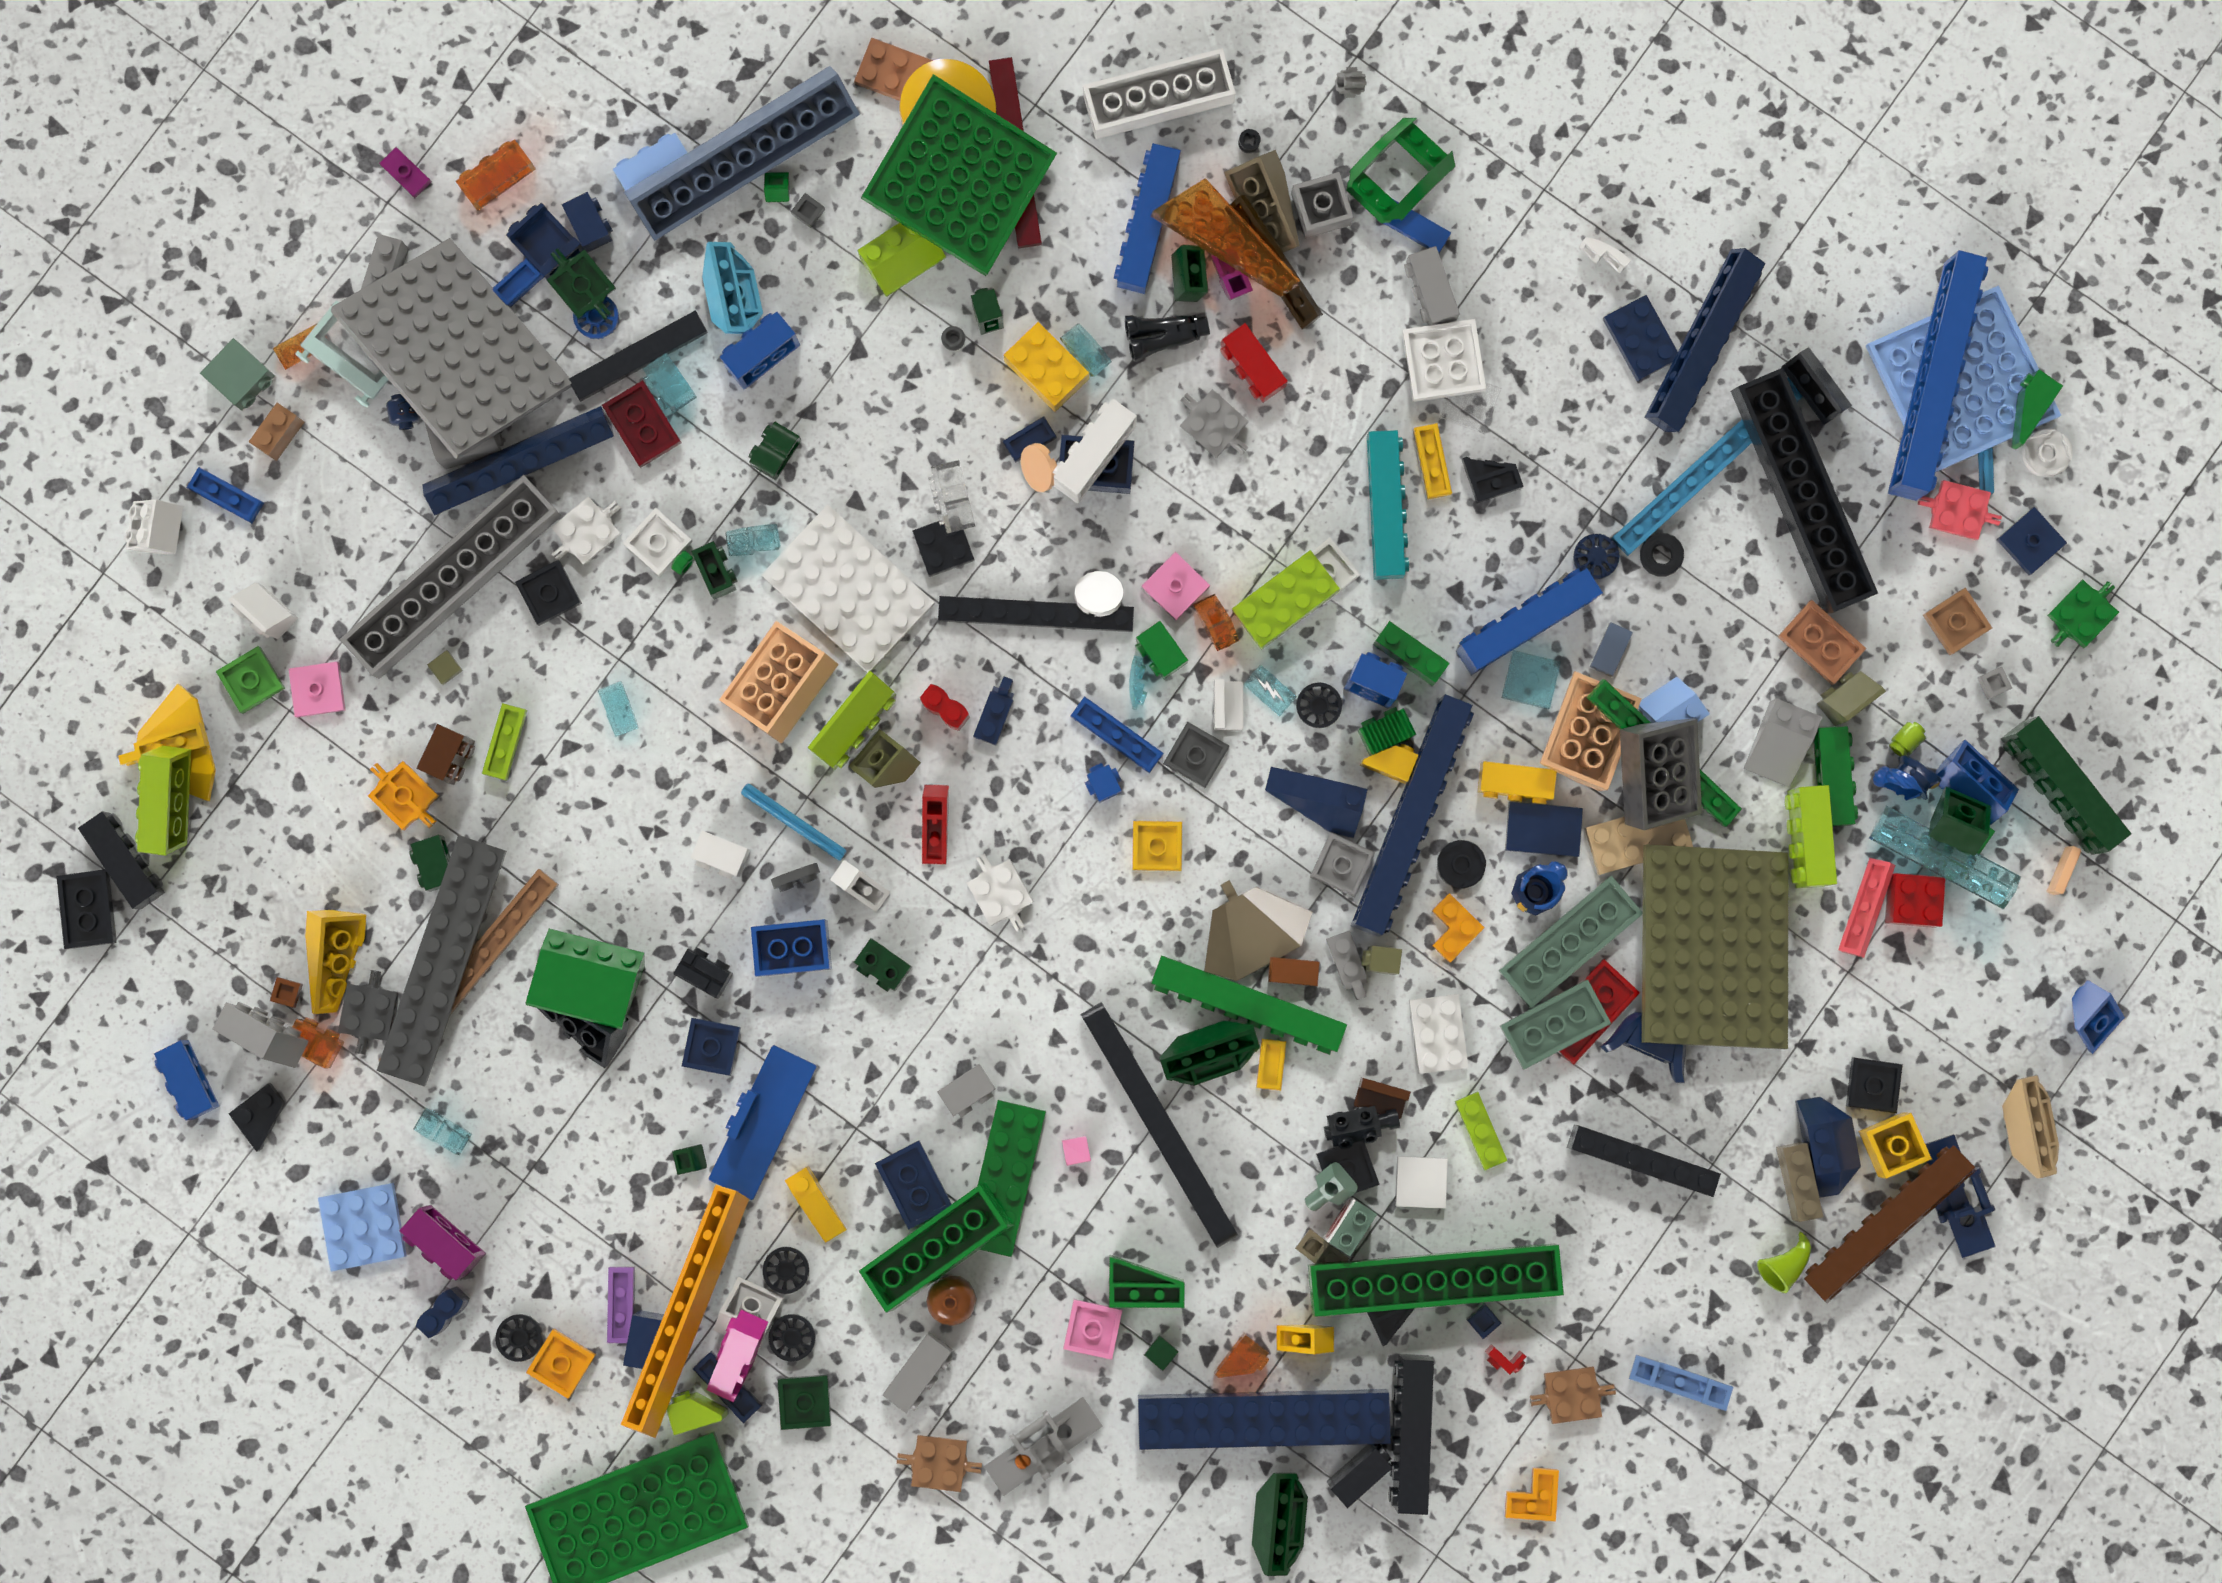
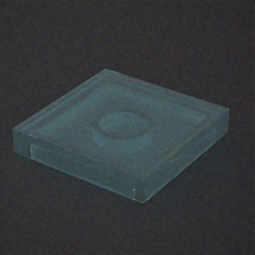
M1513 650L1501 698L1549 710L1561 662Z

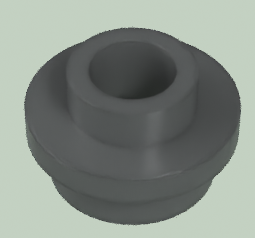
M956 326L946 328L941 335L942 344L948 350H959L965 344L963 330ZM955 335L958 337V340L952 343L949 341L950 336Z

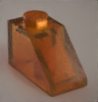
M1215 594L1193 604L1210 641L1217 651L1239 641L1231 618Z
M1244 1332L1215 1369L1214 1374L1218 1378L1253 1374L1257 1369L1261 1371L1269 1361V1358H1267L1269 1352Z

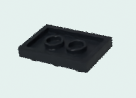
M104 869L56 876L64 949L117 943L108 872Z

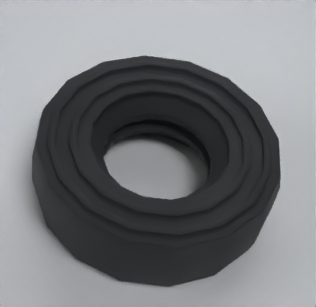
M1657 533L1650 536L1643 543L1640 550V561L1643 568L1648 573L1657 577H1666L1674 574L1681 567L1684 560V549L1681 542L1675 536L1668 533ZM1665 546L1670 550L1671 559L1668 563L1660 564L1654 560L1653 551L1656 547Z

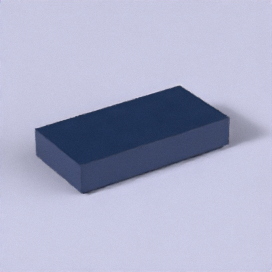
M1043 416L1003 440V444L1016 463L1021 460V454L1025 447L1034 443L1045 446L1055 440L1057 436Z

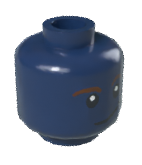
M401 394L392 395L391 400L386 403L389 423L393 426H399V430L413 429V424L421 419Z

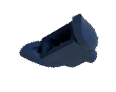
M1634 1012L1628 1015L1612 1036L1600 1046L1607 1053L1623 1045L1660 1062L1668 1063L1674 1082L1685 1083L1686 1045L1642 1043V1012Z

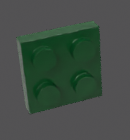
M828 1374L777 1379L781 1430L832 1425Z

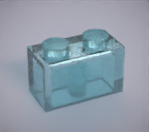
M667 353L643 368L647 375L643 379L651 390L657 389L660 394L657 399L664 410L669 407L672 413H675L697 398Z

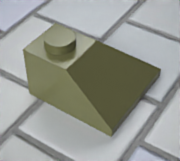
M879 729L848 767L874 788L906 782L921 762Z

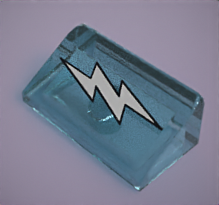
M1259 665L1243 684L1279 717L1297 698L1295 694L1262 665Z

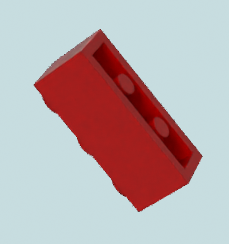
M1246 323L1221 340V353L1227 361L1231 359L1235 364L1234 370L1241 380L1246 379L1250 385L1248 389L1256 400L1259 398L1264 403L1287 386L1288 380Z

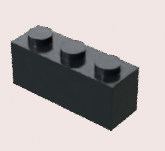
M1809 347L1781 366L1824 425L1852 406Z

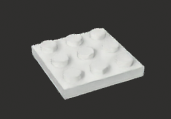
M1475 319L1403 329L1413 402L1486 391Z

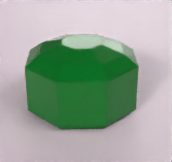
M686 551L681 552L674 559L671 569L680 576L683 575L692 566L694 557Z

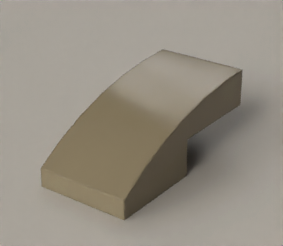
M1311 1229L1308 1230L1295 1248L1315 1264L1343 1262L1349 1259Z

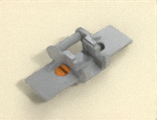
M1082 1397L1053 1418L1047 1410L1044 1411L1043 1416L1016 1435H1010L1009 1437L1014 1445L984 1467L1003 1496H1005L1037 1472H1040L1042 1478L1046 1480L1051 1477L1050 1472L1064 1462L1067 1465L1071 1463L1073 1458L1068 1451L1103 1426L1084 1397ZM1050 1424L1053 1429L1050 1433L1027 1449L1023 1448L1022 1442ZM1061 1425H1068L1071 1428V1435L1066 1439H1062L1057 1435L1058 1427Z

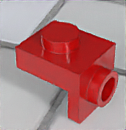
M1492 1344L1485 1350L1489 1355L1487 1361L1497 1370L1502 1367L1509 1375L1512 1372H1519L1525 1365L1523 1360L1527 1356L1521 1351H1518L1509 1361Z

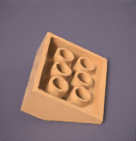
M776 621L719 700L782 744L839 664L826 653Z
M1574 671L1540 764L1597 791H1605L1609 789L1621 756L1620 729L1586 698L1600 681ZM1615 688L1638 710L1642 698Z

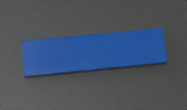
M1085 696L1070 715L1075 721L1148 773L1152 771L1164 754Z

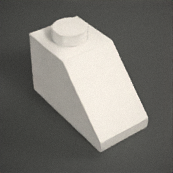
M845 860L830 879L875 912L878 911L890 894V891Z

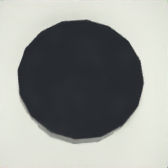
M1465 840L1450 842L1441 849L1437 857L1439 876L1446 884L1453 888L1465 889L1474 886L1484 875L1486 868L1484 853L1478 845Z

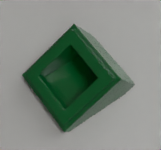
M702 1144L672 1151L677 1175L707 1168Z

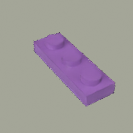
M608 1267L607 1343H627L631 1319L634 1314L635 1267Z

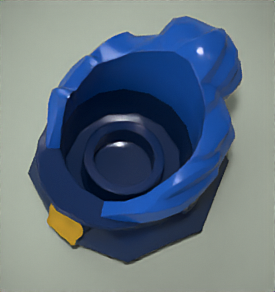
M1908 756L1898 757L1899 766L1897 768L1890 769L1887 766H1883L1873 776V782L1876 786L1890 789L1896 792L1897 796L1904 795L1906 801L1919 796L1927 800L1928 789L1936 788L1940 785L1941 778L1935 772Z
M1554 861L1550 862L1549 865H1536L1518 874L1511 892L1517 907L1522 912L1525 911L1536 916L1556 906L1565 891L1563 881L1568 876L1566 867Z

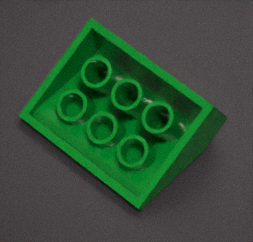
M549 928L540 949L525 1004L622 1030L645 968V953Z

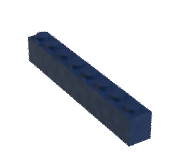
M1746 248L1730 250L1644 417L1664 432H1679L1685 425L1686 417L1691 408L1696 404L1701 388L1706 384L1712 367L1718 361V355L1722 347L1729 340V334L1734 324L1739 320L1740 312L1745 303L1750 299L1751 291L1762 275V270L1766 263Z
M599 406L422 484L423 495L435 516L519 479L523 475H528L614 437L612 426L602 406Z

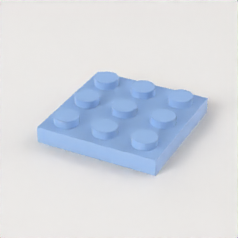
M394 1183L318 1198L331 1271L407 1256L405 1243L402 1239L403 1234L399 1231L402 1226Z

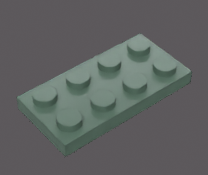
M1585 980L1501 1024L1500 1028L1522 1069L1525 1070L1610 1025L1611 1022L1589 981Z

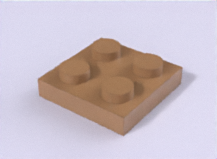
M1966 588L1958 591L1923 614V617L1949 655L1954 654L1992 629V626Z

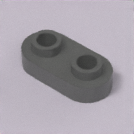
M813 863L772 878L771 882L774 889L779 888L780 892L794 888L793 883L800 880L803 881V884L816 880V874L820 873L818 864Z

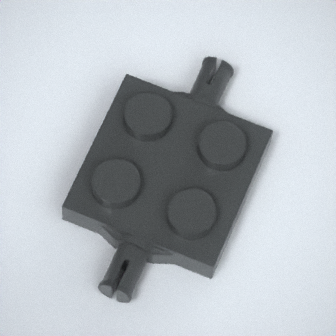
M371 970L369 984L361 986L347 984L338 1033L349 1034L358 1038L355 1052L357 1054L366 1055L368 1040L379 1039L387 1041L392 1027L398 992L385 990L378 986L381 971Z

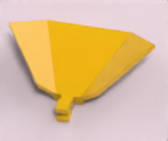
M177 684L139 730L137 742L133 743L135 751L119 755L120 765L127 766L139 762L141 754L161 746L191 749L189 794L210 801L216 768L200 706L196 697L180 684Z

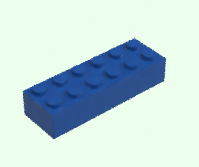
M1579 568L1572 571L1562 579V584H1559L1558 581L1554 582L1541 592L1542 596L1539 597L1535 594L1521 604V609L1518 610L1515 606L1500 617V622L1497 623L1494 619L1480 629V634L1476 635L1473 632L1459 642L1460 647L1456 652L1470 675L1472 676L1597 599L1603 592L1588 568L1580 571Z

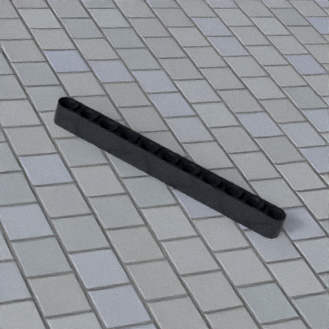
M1100 1002L1081 1013L1080 1015L1216 1247L1219 1248L1238 1236L1236 1230L1103 1003Z

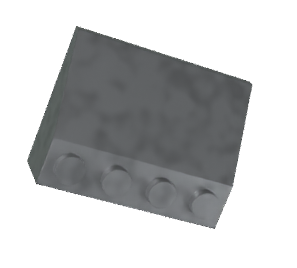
M1691 718L1639 724L1620 729L1625 825L1647 830L1702 814L1697 719Z

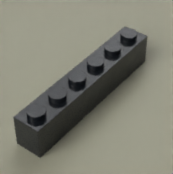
M1575 1124L1566 1147L1710 1197H1714L1721 1173Z

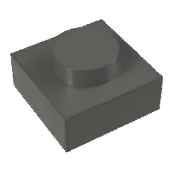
M804 193L791 210V214L812 228L825 211V207Z

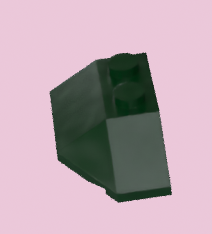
M1224 1020L1177 1036L1159 1059L1166 1080H1174L1179 1083L1195 1086L1241 1070L1254 1052L1258 1051L1260 1045L1253 1025Z
M1273 1473L1256 1493L1252 1546L1265 1576H1287L1290 1572V1567L1295 1563L1304 1547L1308 1496L1298 1480L1297 1473Z

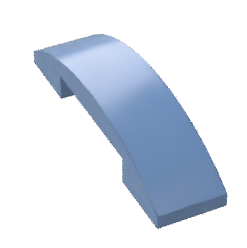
M1639 1355L1635 1356L1629 1376L1631 1380L1660 1388L1727 1411L1733 1391V1386Z

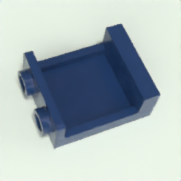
M540 203L538 206H532L527 211V216L520 222H514L509 227V232L506 236L547 280L560 266L550 255L553 251L558 256L555 250L559 248L568 260L577 256L584 249L581 243L562 226L545 205Z

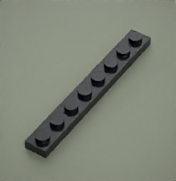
M939 596L938 621L1133 632L1134 607L1120 606L1112 614L1098 617L1095 614L1083 612L1076 603Z

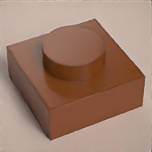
M277 977L270 1001L296 1008L303 984Z

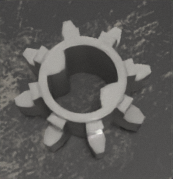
M1346 67V70H1341V73H1337L1335 80L1336 91H1339V94H1344V98H1355L1356 95H1360L1361 92L1365 91V85H1367L1366 75L1362 74V71H1357V67Z

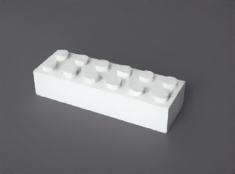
M1223 48L1083 85V97L1095 140L1234 103L1236 95Z

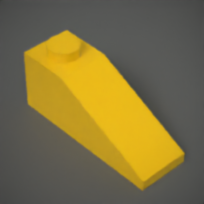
M809 1166L785 1180L798 1204L825 1243L847 1230Z

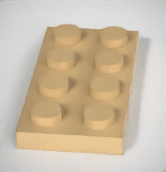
M1625 817L1584 828L1598 875L1643 863V846L1646 844L1693 847L1685 819L1647 830L1625 825Z

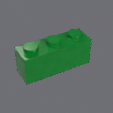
M1391 621L1388 622L1373 643L1375 647L1431 686L1438 681L1450 664Z

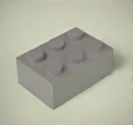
M238 1002L237 1005L225 1003L213 1027L214 1031L264 1060L296 1068L309 1042L300 1036L301 1031L290 1026L284 1027V1021L272 1016L271 1018L267 1017L268 1012L258 1007H254L251 1010L250 1006Z

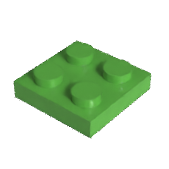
M259 646L216 671L239 712L242 714L285 689L262 648Z

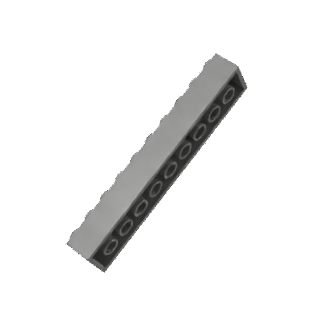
M523 475L339 640L372 676L380 679L562 515Z

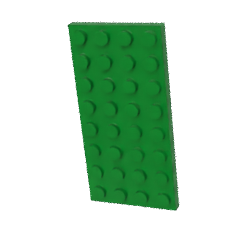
M714 1431L525 1506L552 1583H608L749 1527Z

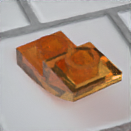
M317 324L273 348L285 370L302 361L295 354L297 351L304 352L305 349L300 345Z

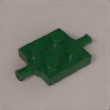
M559 248L555 250L558 256L553 251L550 255L560 266L547 279V282L575 316L579 319L588 311L594 309L598 311L604 320L608 318L606 314L611 316L612 313L603 302L609 294L616 290V287L589 254L583 250L577 256L567 260Z

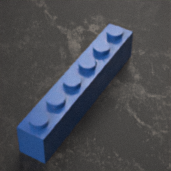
M1153 143L1151 151L1146 150L1143 164L1147 165L1145 174L1140 173L1137 187L1141 188L1139 196H1134L1131 210L1135 211L1133 219H1128L1125 233L1129 234L1128 241L1122 242L1119 255L1123 256L1122 264L1116 265L1114 279H1117L1118 288L1142 294L1146 292L1180 160L1181 150Z

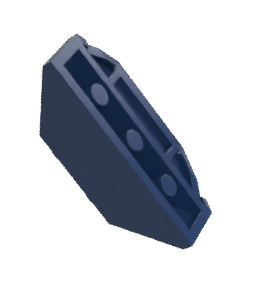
M1822 1097L1796 1100L1802 1141L1808 1144L1819 1198L1839 1195L1861 1167L1852 1117Z

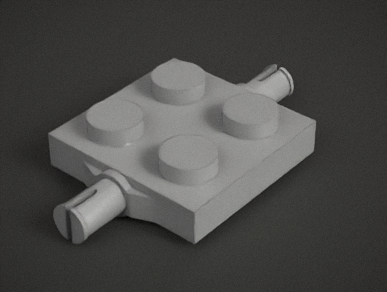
M1213 389L1204 399L1198 402L1188 393L1182 397L1180 401L1191 409L1189 416L1180 425L1182 429L1215 458L1230 446L1235 448L1241 455L1245 453L1244 450L1246 451L1248 447L1238 439L1241 430L1249 422Z

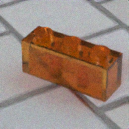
M514 139L511 142L503 143L493 155L482 158L479 161V165L472 170L468 169L461 173L456 183L478 211L532 173L536 168Z

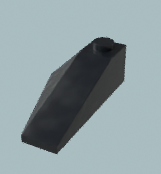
M537 1008L550 1022H557L565 1030L563 1034L568 1039L572 1037L581 1045L580 1051L586 1057L603 1068L609 1065L627 1035L629 1018L627 1017L621 1030Z

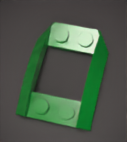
M1402 118L1349 171L1350 177L1347 182L1346 191L1380 223H1389L1394 219L1402 221L1456 167L1453 151L1446 154L1414 124L1417 118ZM1395 142L1400 144L1429 171L1399 204L1365 174L1366 170Z

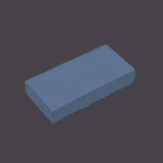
M1610 622L1590 667L1612 677L1633 632Z

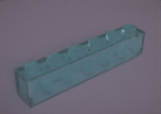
M1888 806L1884 808L1869 836V839L2003 910L2016 893L2021 876L1978 853L1973 856L1961 852L1948 844L1936 841L1934 838L1929 837L1928 827Z

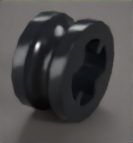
M1246 129L1240 134L1238 140L1239 148L1245 153H1253L1258 149L1261 137L1256 130ZM1246 136H1248L1249 139H1255L1253 142V146H1251L1250 143H1244Z

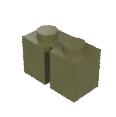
M1369 946L1366 951H1363L1362 966H1365L1366 972L1397 975L1400 973L1402 949Z

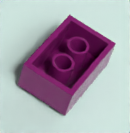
M432 1205L418 1208L399 1230L404 1235L402 1239L412 1247L417 1246L422 1251V1257L429 1263L433 1264L435 1262L441 1268V1274L449 1280L454 1279L456 1281L466 1277L486 1255L479 1246Z

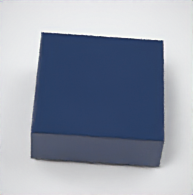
M1485 1303L1466 1319L1482 1339L1486 1338L1502 1324Z

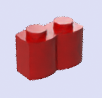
M930 684L920 696L924 707L932 714L941 716L943 722L951 729L960 731L970 718L966 708L958 701L949 699L947 693L937 685Z

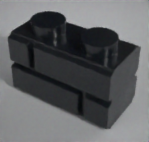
M698 947L694 950L688 948L673 974L712 997L719 999L733 975L728 970L730 965L719 959L716 962L711 961L707 958L709 954Z

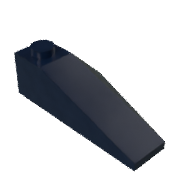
M1275 767L1270 768L1265 787L1266 792L1300 812L1309 820L1317 823L1326 831L1354 839L1368 789Z

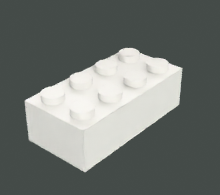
M1112 399L1109 404L1105 402L1097 412L1099 416L1095 423L1090 422L1086 426L1080 443L1076 441L1068 451V459L1065 463L1060 461L1053 471L1055 474L1053 477L1054 487L1077 504H1079L1136 427L1137 415L1115 399Z

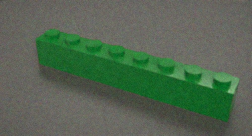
M1162 955L1151 981V984L1155 985L1154 990L1168 995L1169 991L1178 994L1177 999L1191 1003L1192 999L1202 1002L1200 1007L1214 1012L1215 1008L1225 1011L1223 1016L1234 1020H1238V1017L1248 1019L1247 1024L1253 1025L1255 1028L1261 1029V1026L1264 1025L1271 1028V1034L1284 1038L1285 1034L1294 1037L1293 1042L1307 1046L1308 1042L1318 1045L1317 1051L1328 1055L1331 1054V1051L1338 1052L1347 1024Z

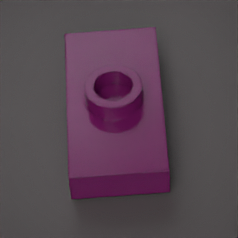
M397 147L379 163L414 198L432 182Z

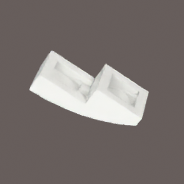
M1586 237L1579 246L1595 263L1603 257L1619 273L1631 261L1618 249L1593 238Z

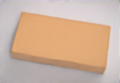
M2075 846L2064 848L2046 892L2052 895L2064 894L2080 856V848Z

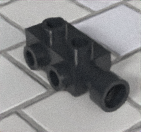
M1374 1105L1327 1116V1126L1323 1128L1326 1141L1331 1140L1333 1147L1339 1146L1341 1149H1347L1354 1142L1363 1141L1367 1144L1375 1142L1378 1137H1382L1381 1129L1389 1128L1392 1130L1400 1128V1122L1396 1108L1386 1110V1113L1377 1115Z

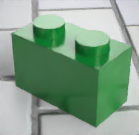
M1158 621L1136 637L1138 644L1135 645V648L1142 657L1147 656L1152 664L1149 667L1156 677L1161 675L1164 680L1188 663L1187 657L1161 621Z

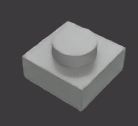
M2003 667L1977 677L1987 699L2012 689Z

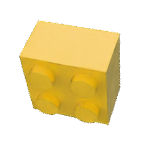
M1902 1112L1858 1131L1877 1176L1887 1179L1932 1159L1912 1113Z

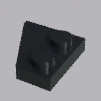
M1470 457L1462 458L1476 503L1524 487L1516 464L1497 463L1492 460L1470 459Z
M268 1083L228 1113L256 1152L263 1149V1143L269 1131H272L276 1118L285 1105V1101L274 1086Z

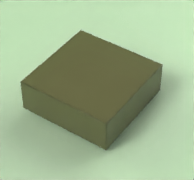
M448 650L427 664L442 685L463 671Z

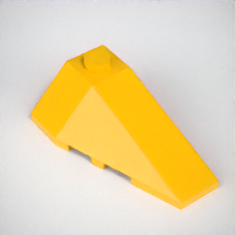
M336 910L307 911L305 938L313 1014L335 1013L338 1011L347 987L346 979L350 969L355 966L356 960L354 958L358 947H362L365 939L366 914Z

